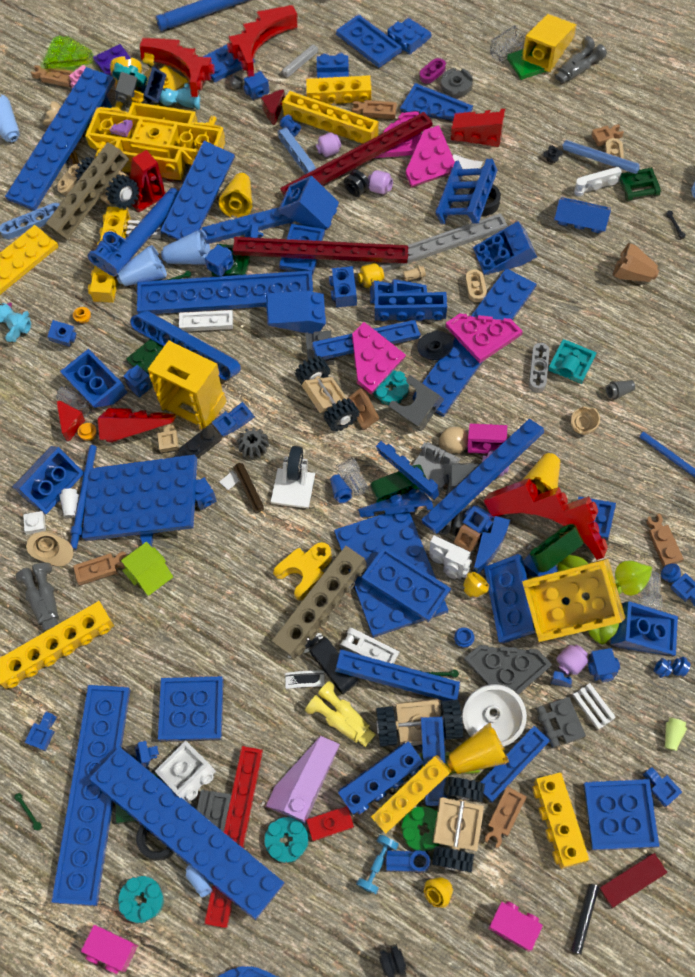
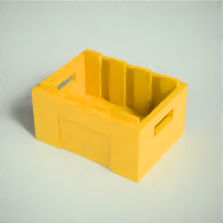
M169 340L148 368L149 377L153 383L161 410L164 411L166 409L198 425L201 430L212 424L227 402L225 393L222 391L217 363ZM184 403L192 407L196 412L195 415L180 408L181 404Z
M608 558L522 581L539 642L621 623L625 619ZM584 592L589 593L590 598L588 600L582 598ZM564 597L569 598L570 603L568 605L563 604L562 599Z

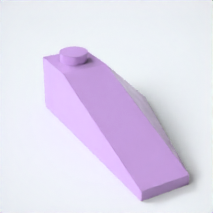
M320 736L277 783L266 807L306 824L340 744Z

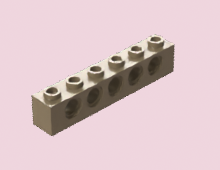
M107 142L46 224L68 240L105 192L106 187L109 186V181H113L112 178L116 177L129 158L120 149Z
M345 546L273 638L272 642L294 660L297 656H301L305 651V645L308 641L316 637L321 624H325L329 620L331 611L341 604L345 593L352 590L358 576L361 577L367 569L365 558ZM344 569H351L349 574H341ZM332 585H339L336 590H329ZM326 600V604L324 606H317L319 601ZM308 616H314L312 622L305 623V619ZM302 632L298 639H293L294 633Z

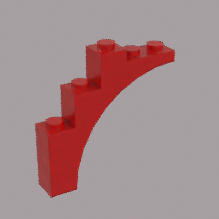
M289 5L257 11L255 22L244 23L241 34L229 36V43H227L228 53L232 54L233 59L241 61L242 69L246 71L248 77L254 76L253 58L264 42L276 34L298 28L297 12L294 6Z
M142 38L139 45L141 60L145 59V53L154 55L155 62L171 66L182 72L190 81L191 97H198L199 92L202 91L203 82L205 80L210 81L212 74L215 72V66L212 64L211 57H199L196 55L195 48H183V46H180V40Z
M530 478L490 492L484 499L489 513L494 517L504 514L525 513L551 519L563 526L575 524L583 542L589 547L596 560L605 557L608 549L607 542L599 534V527L595 522L598 508L589 496L568 503L566 494L561 492L559 487L538 494L536 485L531 482Z

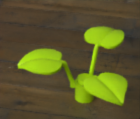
M568 555L557 564L558 572L588 563L579 556ZM631 560L620 563L615 570L616 579H614L618 594L624 593L625 595L632 596L640 593L650 579L652 567ZM619 623L588 630V633L595 641L604 645L616 634Z

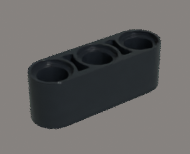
M325 636L308 648L313 658L342 695L360 683L358 677L335 671L339 653Z

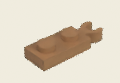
M35 65L36 72L31 71L32 77L35 79L40 78L41 82L71 88L69 75L74 71L47 65L44 69L39 65Z
M365 100L364 104H361L358 101H354L352 112L356 114L362 113L363 116L368 118L395 119L397 102Z
M660 514L656 516L657 522H653L649 516L646 519V523L652 529L648 533L663 567L672 563H682L684 558L669 525H662L663 518Z
M120 552L114 558L110 553L73 565L79 586L116 574V568L118 567L125 568L121 559L127 556L126 552Z
M508 786L506 787L488 824V827L493 829V831L486 835L485 843L489 841V838L494 837L497 840L495 848L498 849L502 843L501 834L508 837L527 796Z

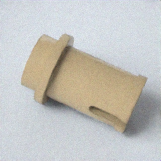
M420 265L417 268L403 271V277L406 282L417 278L423 279L426 276L424 266L420 267Z

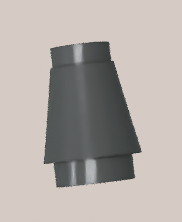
M632 380L611 381L606 386V393L610 399H618L635 390V383Z

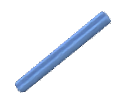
M565 140L562 146L563 150L614 167H620V169L634 174L640 169L638 163Z

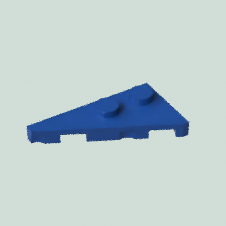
M412 489L408 493L393 495L390 499L360 508L358 511L360 517L374 516V513L378 511H385L386 515L414 512L420 506H426L427 510L433 509V504L421 489Z

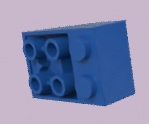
M519 221L473 247L484 275L503 271L506 268L519 267L537 258L528 234Z

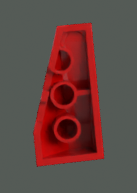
M108 408L98 417L99 439L106 440V442H116L119 439L170 424L176 419V414L163 412L147 414L146 410L132 412L130 408Z

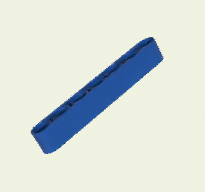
M149 311L138 313L130 319L134 330L162 346H165L169 340L217 363L220 373L219 378L222 380L232 378L241 370L239 362Z

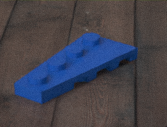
M415 83L402 104L400 112H419V114L425 112L428 117L454 120L455 113L472 112L473 105Z

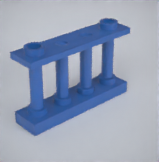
M486 159L482 168L463 169L459 160L455 161L439 205L436 208V216L441 224H445L448 215H467L472 224L479 223L498 171L493 159ZM480 175L477 181L461 182L462 176ZM475 188L472 194L456 195L458 189ZM470 201L467 208H451L453 202Z

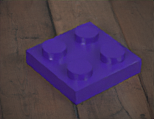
M119 44L93 56V60L102 73L112 76L110 71L111 61L117 57H125V59L131 60V57L122 45Z

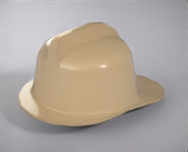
M51 531L37 532L27 540V552L32 557L54 566H64L73 558L74 552L71 544Z

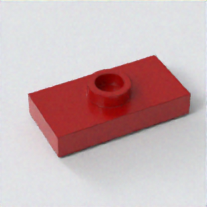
M347 806L307 819L313 842L354 828Z

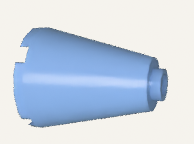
M1 95L0 136L7 142H15L20 132L9 99Z
M202 229L197 230L164 246L163 251H161L163 261H166L167 264L206 265L205 257L210 251V245L206 244L204 240L207 238L205 232Z
M153 245L148 246L131 259L117 274L118 282L124 286L138 284V282L166 278L165 266L162 259L160 260L157 256L159 254Z

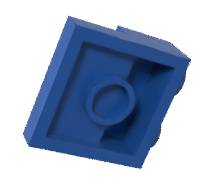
M407 18L402 23L397 21L387 29V36L398 43L402 50L408 54H412L427 42L432 35L430 31L410 18Z
M324 53L317 56V78L349 77L348 55L338 53L337 55L329 56Z

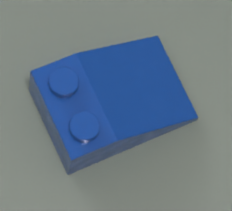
M311 291L267 293V326L312 334L313 332L321 331L326 325L324 294Z
M630 601L621 603L625 619L619 623L618 630L611 638L610 645L627 650L676 656L678 616Z

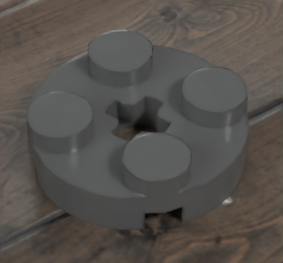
M451 68L443 73L441 88L452 98L458 99L472 90L473 77L469 71Z

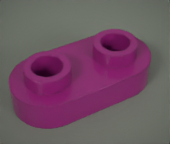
M435 58L420 70V81L426 84L434 82L446 71L445 60Z

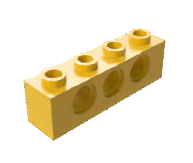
M370 75L306 79L307 97L327 104L372 101Z
M438 755L434 756L379 808L371 818L386 834L452 771Z

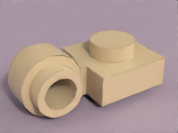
M173 421L170 424L159 427L158 443L160 452L179 450L175 422Z

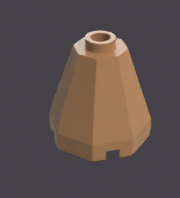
M628 242L620 254V260H617L612 275L623 280L650 282L652 279L655 280L659 273L658 265L640 248Z

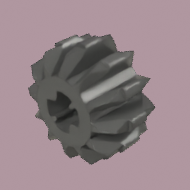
M253 427L251 431L246 428V433L240 432L237 445H239V452H242L244 457L250 455V458L253 459L255 455L260 458V453L266 454L269 442L267 441V434H263L262 429L256 431V428Z

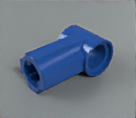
M421 850L387 851V871L425 873L430 868V858L426 852ZM418 856L426 858V865L422 868L414 865V860Z

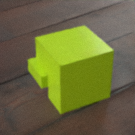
M147 542L121 560L125 566V569L122 570L134 586L138 583L147 596L173 578L165 564L166 560L155 547L152 548Z

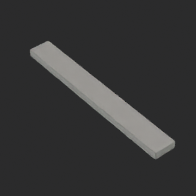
M500 213L482 219L477 224L471 223L409 244L408 264L496 234L507 228L508 225ZM376 262L379 267H382L384 272L406 265L404 263Z

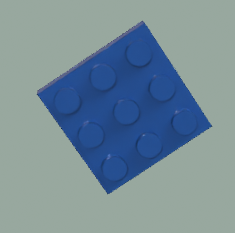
M223 676L161 678L158 740H222Z
M649 779L583 783L592 851L659 847Z

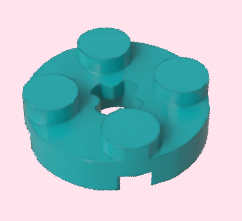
M115 63L112 76L115 79L119 80L121 72L137 77V87H142L146 76L139 73L137 67L132 65L126 67L120 63Z
M394 370L373 392L374 397H377L384 405H389L391 401L401 403V400L407 397L409 393V384L406 381L405 374L402 371ZM389 385L395 386L392 391L386 387Z
M279 818L272 822L266 831V850L272 858L280 863H293L297 861L308 848V833L303 824L294 818ZM285 834L293 838V841L289 842V846H285L284 842H281V838H284Z
M147 876L130 878L120 891L118 899L119 911L126 919L134 923L143 924L159 915L164 904V894L157 881ZM141 893H145L144 898L147 899V902L138 906L136 897L140 896Z

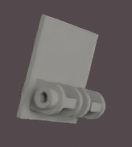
M424 442L421 447L422 451L413 465H421L426 478L435 481L438 487L442 489L445 485L443 464L458 463L460 458L429 442Z

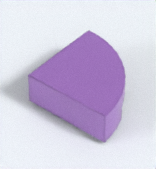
M124 120L122 123L114 124L110 129L111 134L127 137L133 125L132 120Z

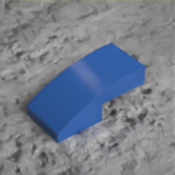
M241 402L229 413L225 411L212 423L224 437L244 426L255 416L244 402Z

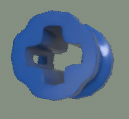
M286 115L281 119V128L286 127L293 137L298 135L301 131V125L295 123L290 115Z

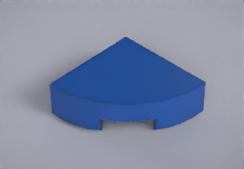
M554 671L551 677V684L571 688L572 678L570 676L566 678L562 672Z

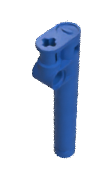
M199 0L156 15L155 17L158 27L162 32L249 0Z
M170 188L125 239L111 231L104 233L97 248L88 253L90 262L109 275L117 276L166 220L179 191L175 188Z

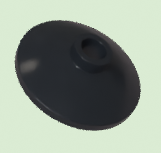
M442 331L429 332L419 340L417 344L418 353L427 360L442 359L452 351L453 339L449 334Z

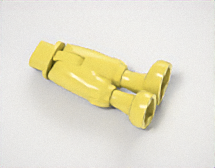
M328 681L319 690L318 695L330 702L337 711L331 710L317 695L312 698L305 711L310 715L315 712L323 714L330 727L336 728L355 743L359 742L366 747L376 734L369 729L370 725L351 707L350 702L340 700L336 696L334 684Z

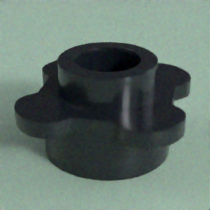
M549 146L548 150L543 153V156L550 163L557 162L559 157L563 155V151L558 150L555 146Z

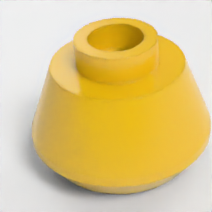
M476 572L467 573L463 583V590L469 597H479L489 591V584L482 576Z
M443 877L427 880L424 884V895L427 901L438 908L448 906L453 894L450 881Z

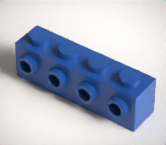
M447 292L375 293V320L421 321L426 319H446Z
M407 740L339 789L338 793L352 814L356 812L361 814L369 808L368 803L374 799L377 802L387 795L385 791L390 787L395 789L404 782L403 778L409 773L411 776L418 773L422 769L420 765L424 762Z

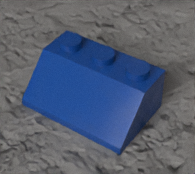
M561 197L554 220L558 221L557 224L567 226L569 223L574 224V228L584 230L587 227L592 228V232L601 233L606 231L611 207Z
M89 348L60 371L94 408L114 405L127 394L123 383Z
M50 446L12 487L26 501L40 511H43L44 514H47L60 500L61 490L70 489L84 472L59 447Z

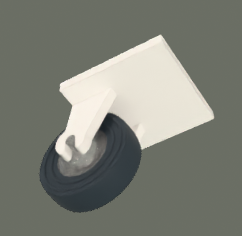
M292 446L289 457L284 456L283 469H277L271 504L309 509L315 473L308 472V459H303L302 447Z

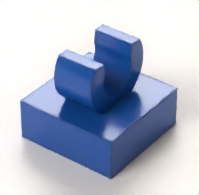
M251 224L245 232V237L262 238L264 236L263 233L258 232V226Z
M146 741L138 742L135 747L137 761L145 768L148 767L150 760L156 759L157 755H159L157 746L148 748Z

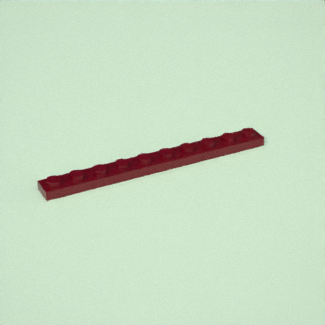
M422 112L281 187V193L285 196L291 184L309 176H313L321 185H324L420 134L424 130L433 127V122L425 112Z
M234 237L233 255L408 264V245Z

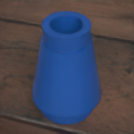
M339 474L333 475L330 481L334 499L339 503L348 502L352 498V490Z

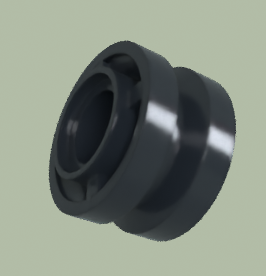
M357 169L353 170L343 180L345 188L355 197H360L369 189L368 178Z
M397 944L391 945L389 952L385 948L380 949L381 956H379V960L385 977H395L396 975L407 977L405 971L407 967L401 949H398Z

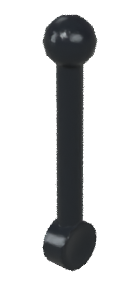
M667 211L666 217L671 219L679 233V238L684 239L686 234L681 231L675 221L673 212Z

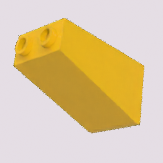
M547 14L527 33L522 59L545 68V71L551 72L574 38L577 24ZM536 45V47L532 51L533 56H528L533 47Z

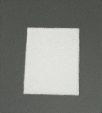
M231 471L220 483L229 490L239 480L237 475Z

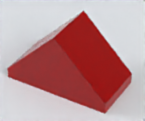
M57 401L62 434L66 441H70L77 433L78 428L86 420L81 411L62 401Z

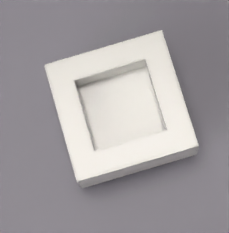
M43 511L23 514L24 530L27 535L46 531L45 514Z

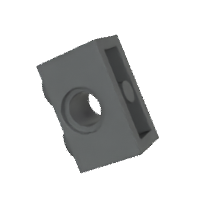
M121 72L115 90V101L122 102L123 106H131L133 101L131 98L134 97V90L136 91L137 77Z

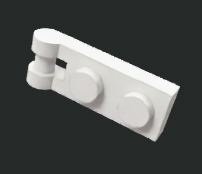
M620 167L578 178L574 194L576 196H583L584 192L598 190L602 187L619 183L622 172Z
M353 628L348 629L347 637L340 643V647L346 651L392 664L395 663L399 656V651ZM354 639L359 640L357 646L352 644Z

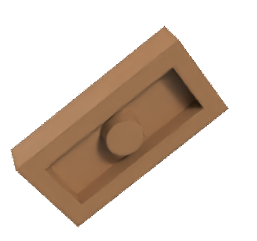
M360 388L348 397L360 412L357 419L363 429H367L380 419L365 389Z

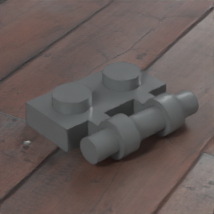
M569 697L550 703L551 712L546 713L544 706L536 708L539 715L537 718L539 723L543 724L546 732L545 736L550 740L552 748L560 746L557 739L560 737L563 738L565 745L586 737ZM555 719L559 730L553 729L550 720Z

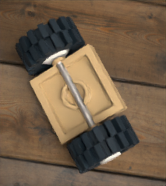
M86 157L85 160H81L82 164L78 163L79 169L76 168L75 170L78 173L75 174L77 181L95 158ZM120 171L116 177L112 178V182L109 181V186L106 187L105 192L99 199L109 205L112 203L120 209H126V207H131L130 204H135L134 199H138L136 195H139V191H137L139 187L134 180Z
M314 356L313 359L310 357L308 361H303L304 364H300L299 368H296L295 376L319 413L325 414L323 418L333 432L342 431L344 427L348 428L349 424L352 425L353 421L357 420L360 413L350 398H346L333 377L328 376L330 368L323 357Z
M438 699L396 703V723L393 706L376 708L380 747L397 745L396 729L399 730L400 745L407 740L412 746L422 745L421 717L440 716ZM441 701V716H443L445 740L463 738L459 701Z
M446 777L443 795L456 798L458 801L440 797L432 843L447 845L451 849L435 846L432 865L449 870L472 873L474 854L458 850L459 848L471 851L478 850L484 806L467 803V800L482 802L485 788L484 783L458 777Z

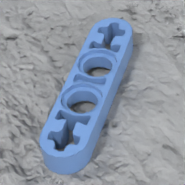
M286 127L279 130L278 136L280 141L302 171L307 174L315 170L313 162Z
M52 203L4 222L0 226L3 238L12 239L20 236L34 225L38 228L47 225L46 222L60 204ZM38 216H44L42 220H36ZM28 222L26 226H20L21 223Z

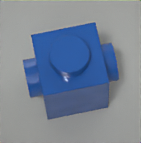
M261 71L254 73V76L244 78V91L252 100L270 93L269 82Z
M219 244L214 249H211L205 257L207 269L220 277L234 263L232 252Z
M53 320L47 337L51 342L70 347L71 342L74 343L76 340L77 332H75L74 326Z
M138 365L129 369L123 376L127 387L139 398L153 387L149 375Z
M205 478L196 480L195 503L201 511L217 502L215 493Z
M479 506L470 507L464 515L463 523L478 533L488 532L493 525L491 520L494 516Z
M612 648L592 651L588 657L590 662L588 663L589 673L594 676L595 681L609 682L614 680V677L619 672L618 670H620V663L618 658L614 657Z

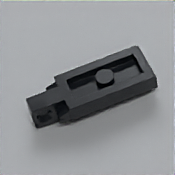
M209 424L181 446L174 457L195 455L199 459L222 440V436Z

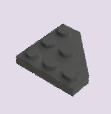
M479 645L464 658V661L486 685H503L511 688L518 695L552 666L550 661L538 649L524 650L514 647L497 648Z

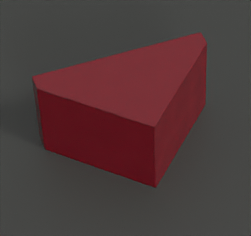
M283 89L261 97L262 109L273 125L276 124L283 109L282 102L285 98V90Z

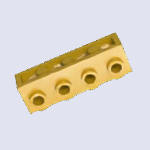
M562 773L537 778L534 781V786H532V791L535 799L539 798L541 805L539 813L542 821L545 820L548 829H545L547 839L554 846L555 851H552L555 864H559L560 869H565L588 862L587 850Z

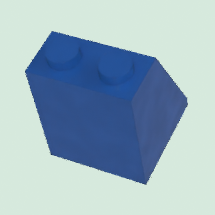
M309 176L289 186L278 212L303 226L327 230L331 226V220L337 212L339 201L313 176Z

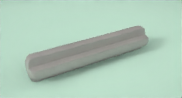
M314 44L308 47L282 69L283 76L287 78L318 53V47Z

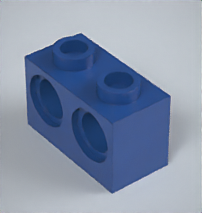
M353 266L332 268V276H329L330 286L334 287V290H331L332 301H335L336 308L356 306L357 294Z

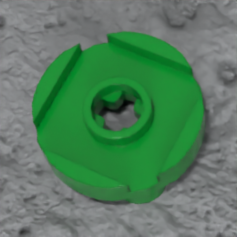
M415 807L405 816L402 823V834L406 844L412 850L428 852L434 850L435 846H440V844L432 843L437 818V811L434 809ZM426 824L430 832L420 835V830L417 827Z

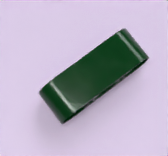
M421 465L412 466L413 468L418 467L424 473ZM400 471L379 478L370 484L376 503L390 499L393 495H402L412 489H420Z
M569 524L535 547L530 552V556L537 571L541 573L546 572L581 547L584 542L576 525Z

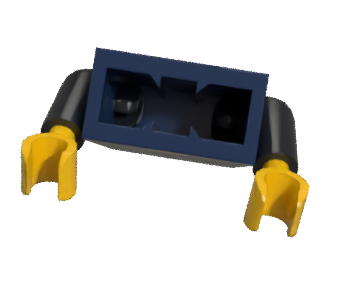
M145 53L143 63L148 64L150 69L143 74L146 76L142 87H138L137 91L134 90V97L131 100L151 105L159 102L167 74L158 69L154 61V55Z

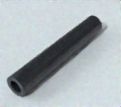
M588 883L570 950L578 955H581L599 890L598 886Z

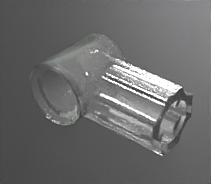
M68 386L61 387L57 391L56 399L81 411L84 418L92 413L90 403L82 394L76 393Z
M354 457L336 465L338 474L346 481L354 496H360L369 489Z
M652 571L647 585L640 593L638 604L661 611L663 597L660 595L661 574Z

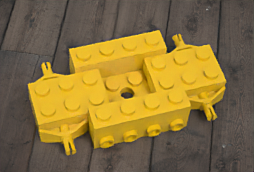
M120 101L116 102L114 108H97L85 135L90 148L97 151L94 158L97 157L108 142L120 149L129 158L121 171L131 172L132 158L147 150L158 162L162 178L180 181L186 169L185 163L192 166L203 141L222 149L225 146L224 129L221 126L215 125L217 120L215 116H210L209 122L200 123L197 122L196 112L136 102H132L128 113L121 110L123 103ZM124 120H132L133 125L127 137L111 134L110 129L114 124L117 125Z

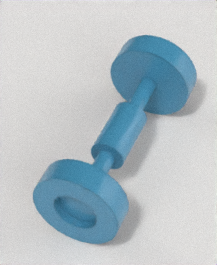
M380 834L376 841L383 845V849L380 855H377L370 869L372 871L368 881L359 878L356 883L357 886L375 895L379 888L372 884V881L385 860L383 857L386 850L389 848L396 851L399 846L394 840Z

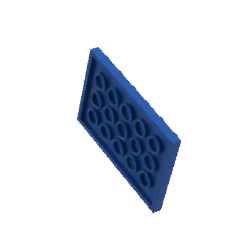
M195 455L89 468L82 538L85 541L193 529L197 457Z
M410 512L388 515L384 513L334 530L340 550L342 551L347 546L366 560L367 569L381 549L386 547L436 578ZM360 576L355 580L354 588L373 638L425 621L364 582ZM445 600L432 618L448 613L449 610Z

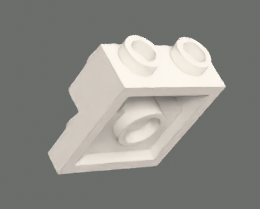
M433 536L430 542L429 557L438 564L443 563V572L450 578H458L460 580L462 577L465 578L470 571L472 562L469 559L470 552L437 536Z
M187 741L155 770L160 778L186 802L193 800L198 794V789L203 784H209L213 780V774L216 772Z

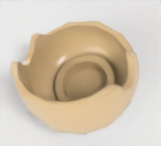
M51 101L49 105L51 110L46 112L43 125L50 126L60 110L61 105L56 101Z
M586 406L576 409L570 418V425L574 431L582 435L595 432L600 424V414L595 408H588Z
M448 427L439 437V447L450 454H460L468 447V434L461 427Z

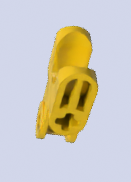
M323 542L315 544L306 553L301 548H297L274 568L273 574L278 579H284L293 573L300 574L303 578L301 583L295 588L294 595L297 600H303L324 574L322 570L331 563V548Z

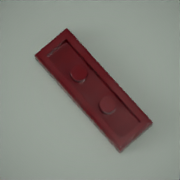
M653 853L600 887L599 890L612 909L668 872L657 855Z

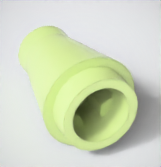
M669 718V721L666 722L664 748L677 751L687 730L685 727L686 722Z

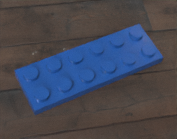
M203 141L160 230L161 233L179 240L201 229L235 159V154Z

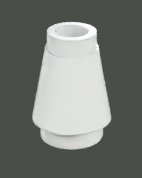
M63 489L59 496L64 517L73 518L76 516L79 494H77L76 489Z

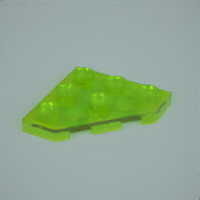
M56 36L51 42L43 65L45 69L91 64L93 53L91 49L68 36Z

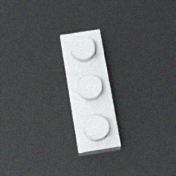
M233 311L179 313V328L183 331L233 329Z

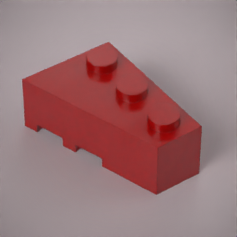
M500 109V112L485 110V113L479 114L475 112L455 113L451 129V140L499 147L505 109Z
M145 150L133 157L130 179L137 183L139 195H136L138 197L137 200L134 199L135 204L131 205L139 213L158 202L166 193L158 162L152 155Z

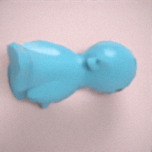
M184 83V88L178 90L162 89L159 102L163 105L170 106L178 102L184 107L200 109L199 95L198 97H191V89L188 83Z
M0 303V323L6 322L10 330L5 336L8 342H16L21 332L27 334L31 328L28 311L23 312V314L15 313L12 310V303Z

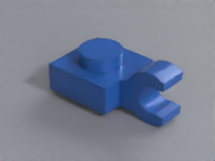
M685 573L670 588L684 602L690 599L695 606V581Z
M46 711L40 725L33 724L24 743L46 751L55 732L50 727L55 723L57 716Z
M653 767L642 774L645 779H649L650 783L654 785L651 788V792L664 807L668 806L682 793L668 775L661 778Z

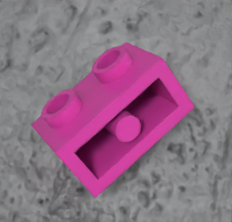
M470 423L468 453L488 454L491 450L495 451L507 440L508 425Z
M506 901V903L501 902L488 929L525 951L531 952L543 927L539 923L540 919L528 912L524 915L518 911V906L509 901Z
M93 925L81 952L87 954L86 960L95 964L101 961L107 964L105 969L118 974L119 970L126 972L138 945L102 927Z

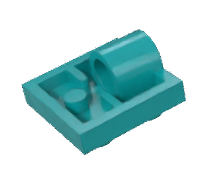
M563 339L549 365L548 371L582 384L597 352Z

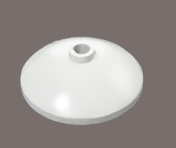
M490 684L478 688L468 697L463 708V723L470 737L484 725L491 722L492 728L495 729L503 746L514 742L521 735L526 725L527 714L522 699L514 690L503 685ZM491 709L497 710L494 715H491L489 712Z

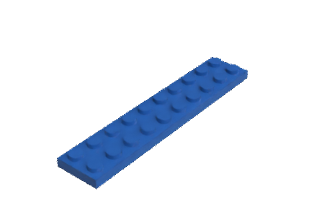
M88 67L85 68L5 196L7 200L31 210L38 208L90 124L96 109L101 106L114 85V77Z
M506 268L471 317H478L480 315L493 317V319L503 320L504 318L513 320L533 293L537 284ZM456 338L453 340L452 351L446 357L439 359L422 382V384L444 398L435 412L442 417L446 415L483 363H479ZM415 392L412 396V400L414 401L416 399L417 392Z
M312 270L138 282L137 313L149 311L153 314L267 307V293L313 292Z
M88 685L52 903L98 906L113 801L92 784L89 778L119 747L122 748L131 690L129 687Z
M121 747L89 778L92 784L255 921L284 886V882L183 798H180L171 788Z

